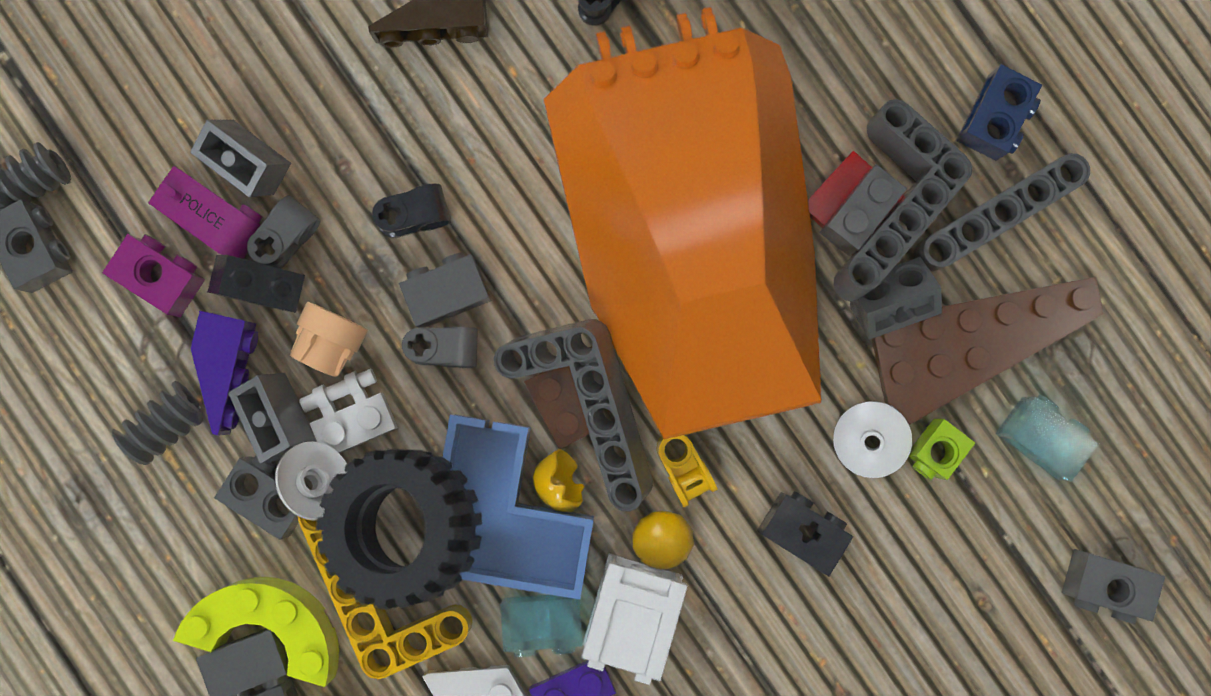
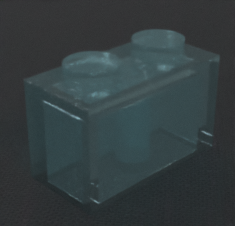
M1041 395L1038 397H1022L995 434L1057 480L1072 482L1099 443L1088 436L1091 431L1085 425L1074 419H1069L1068 421L1058 414L1059 407L1048 398Z
M556 595L503 598L500 604L503 652L513 651L514 657H529L536 655L539 649H552L553 654H569L576 651L575 647L583 646L581 600Z

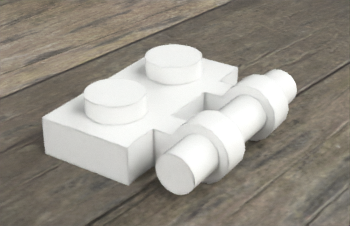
M371 368L359 374L356 371L344 375V380L328 387L325 385L312 389V394L300 398V404L304 412H309L318 407L322 412L323 418L309 423L317 442L326 444L338 453H341L398 428L384 394L379 393L370 398L367 395L365 387L377 382ZM351 394L356 404L337 411L333 401Z

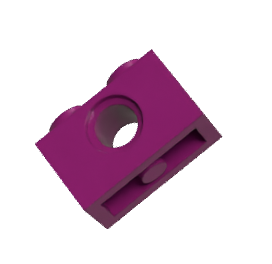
M127 234L102 274L165 314L181 318L206 280L195 273L198 266L178 254L173 259L163 253L166 246L147 234H144L142 239ZM160 264L162 275L158 281L153 282L151 271L156 265Z

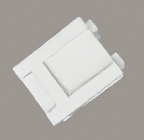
M609 553L583 641L582 658L589 660L587 667L603 671L606 664L636 673L634 680L650 685L651 679L661 681L687 589V584L682 582L683 575L668 570L652 568L643 563Z

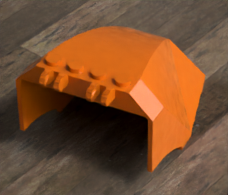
M711 7L704 8L701 11V24L706 36L693 38L690 20L686 13H682L676 17L680 42L641 51L636 49L630 25L621 27L620 38L626 54L611 57L610 42L605 31L596 33L601 60L579 64L544 98L555 155L591 309L599 321L607 326L613 346L663 439L821 403L815 250L791 75L779 44L742 27L718 33L716 19Z

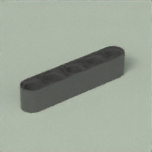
M1070 153L1051 162L920 241L914 250V259L921 257L930 271H936L951 265L1082 186L1088 181L1090 176L1088 161L1079 154ZM1061 166L1067 168L1070 172V182L1062 178L1060 174ZM1028 186H1032L1038 191V202L1033 201L1027 193ZM996 205H1000L1006 210V222L996 217ZM963 224H967L974 229L975 238L973 242L963 237ZM931 243L939 245L942 249L943 257L940 262L933 260L929 254Z

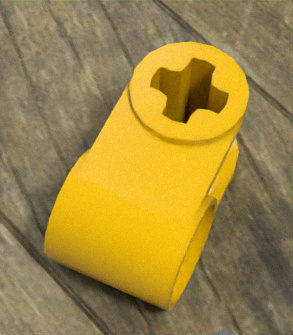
M681 435L668 439H663L661 436L656 446L658 457L669 476L668 479L683 508L689 506V501L709 490L711 492L718 490L703 460L700 459L687 436ZM680 439L685 446L683 455L675 460L667 458L664 452L666 444L670 440Z

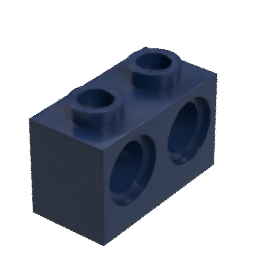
M1000 64L988 75L956 141L995 161L1008 153L1013 154L1023 139L1024 133L1020 132V129L1025 119L1030 120L1040 105L1041 100L1036 97L1042 84ZM1004 91H1009L1015 96L1016 105H1011L1005 100ZM988 124L998 128L1000 132L999 139H994L989 135L987 131Z

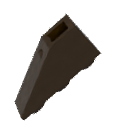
M412 0L369 25V33L375 43H380L381 46L389 48L400 47L403 45V42L418 41L422 45H437L441 43V40L456 39L460 43H474L479 41V38L488 37L486 0Z

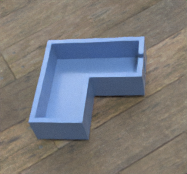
M450 415L443 458L452 463L450 470H461L468 481L463 486L466 490H474L478 498V502L473 503L474 513H481L482 525H477L475 535L482 537L480 548L471 550L470 556L474 557L475 561L469 571L460 573L462 580L580 600L594 516L574 512L563 513L550 508L518 503L531 427L493 422L492 428H489L490 420Z

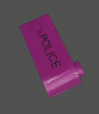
M175 166L171 168L148 202L220 255H230L244 259L248 253L247 245L250 237L262 225L259 223L263 218L262 215L245 204H242L240 209H237Z

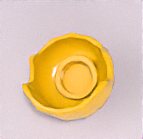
M559 448L545 457L535 467L533 482L536 492L544 504L553 510L566 513L574 511L583 503L581 492L585 486L584 484H576L573 481V474L578 465L567 452Z
M669 511L651 512L639 520L632 533L633 550L636 556L645 565L659 570L677 567L688 559L694 547L693 530L685 518L680 514Z

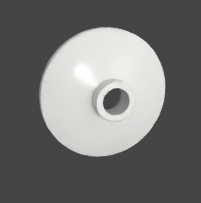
M867 401L852 406L840 417L834 430V448L841 463L851 472L862 477L880 478L894 473L906 462L912 448V433L907 420L897 409L882 402ZM870 435L877 436L880 440V445L877 448H869L865 444V439Z
M304 442L289 449L279 461L275 476L276 488L285 506L291 512L304 519L317 520V517H323L324 508L320 507L321 500L324 494H329L333 491V488L330 487V482L337 473H346L344 469L347 463L335 449L320 442ZM304 478L312 482V490L307 488Z

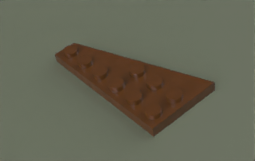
M1096 277L942 306V313L873 338L872 344L885 404L897 409L910 425L1102 316L1104 312Z

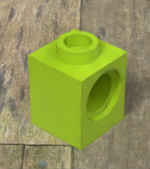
M933 419L911 448L909 457L915 461L912 467L931 481L934 477L948 480L975 445V442L947 420ZM939 441L945 448V456L936 463L931 457V448Z

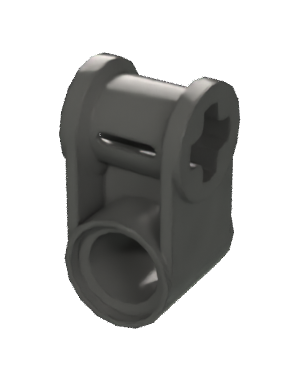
M285 196L274 206L267 219L250 237L247 245L249 256L257 263L276 268L284 267L298 249L313 236L320 225V219L292 196ZM267 244L276 250L272 256L263 250Z
M473 327L414 328L403 337L402 351L408 359L419 365L475 368L477 367L478 329ZM423 337L431 345V348L424 350L423 356L419 357V353L412 349V345L419 344L420 338Z

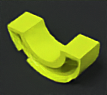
M273 577L244 579L206 596L187 613L173 639L175 642L212 652L227 642L233 629L243 624L261 625L274 632L284 644L288 656L287 676L326 687L336 677L339 663L337 633L324 612L325 608L310 592L299 585Z

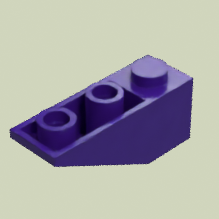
M199 311L190 349L211 432L214 435H230L231 429H235L239 422V416L228 393L249 380V369H246L249 353L252 354L255 351L258 343V332L255 331L256 323Z

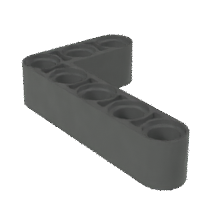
M894 99L886 102L867 124V134L870 140L908 173L916 183L882 220L862 247L849 258L835 275L833 284L835 291L841 298L847 301L861 299L883 281L969 180L972 174V165L967 156L909 104L902 100ZM923 197H925L928 200L929 204L925 202ZM899 221L905 224L907 230L900 225ZM876 246L882 249L885 257L878 253ZM852 273L859 275L863 285L855 281Z
M588 319L522 335L499 347L494 355V366L506 378H519L566 366L570 367L608 497L612 505L621 511L630 512L635 510L651 492L653 480L607 326L599 320ZM582 332L590 336L593 342L592 348L587 347L583 343L581 338ZM547 341L555 346L557 356L552 355L548 351ZM513 350L520 354L522 364L515 360ZM592 371L602 375L604 385L598 384L594 380ZM603 408L613 413L615 422L605 417ZM614 446L621 447L626 454V458L620 457L615 452ZM625 483L634 486L637 494L628 491Z

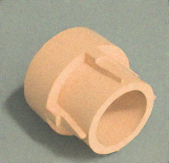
M307 301L296 323L299 327L295 333L297 338L290 356L320 372L337 377L347 360H351L354 352H358L368 329Z

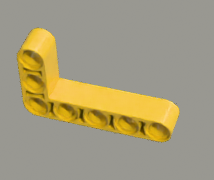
M298 516L300 527L365 675L373 679L386 678L453 648L464 641L472 628L473 620L471 613L462 605L454 604L394 630L385 609H378L375 604L364 605L355 601L353 594H345L337 586L340 578L337 575L329 576L324 567L328 559L325 553H319L317 542L322 541V530H316L317 522L315 520H308ZM361 612L370 614L375 622L374 629H363L358 623V614ZM449 616L458 618L462 622V632L458 634L448 632L444 627V618ZM416 632L423 635L427 643L426 648L422 650L413 648L408 640L409 634ZM374 649L385 650L390 656V664L383 666L376 663L373 657Z

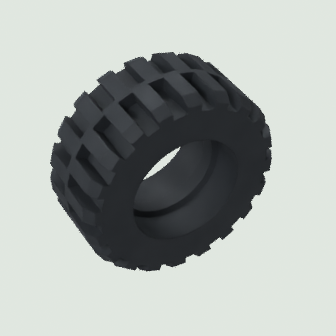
M410 449L375 450L365 453L363 459L355 458L346 464L344 469L346 473H337L330 482V487L333 488V491L323 495L320 507L324 508L323 517H317L316 530H322V541L317 542L319 553H325L328 562L324 564V567L329 576L337 575L340 578L337 586L345 594L356 592L354 595L355 601L364 605L375 604L378 609H393L396 607L401 609L443 596L444 591L456 587L462 581L460 573L471 569L475 559L470 556V552L480 548L482 538L475 535L476 526L482 525L481 513H474L473 503L478 502V498L474 490H466L463 486L467 483L468 479L461 470H450L452 463L443 457H433L432 452ZM397 488L406 490L416 499L422 509L426 526L425 539L421 551L415 560L407 566L395 563L384 553L376 534V518L380 505Z

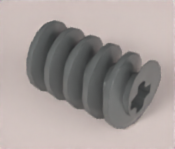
M40 142L33 144L36 153L34 157L26 149L19 150L21 163L12 155L5 157L8 169L5 170L0 164V210L20 199L31 202L32 196L36 198L44 196L46 190L54 191L59 188L60 183L64 185L71 183L70 172L62 158L53 150H47Z
M178 381L172 383L176 393L174 396L164 390L159 393L164 403L160 406L153 400L147 402L151 412L150 415L141 410L135 411L134 415L138 421L137 425L125 419L122 422L125 434L115 429L112 430V436L117 446L133 461L142 465L150 464L154 459V455H162L165 452L166 445L171 446L177 443L178 435H187L191 430L190 425L199 426L202 423L203 417L199 403L189 390Z

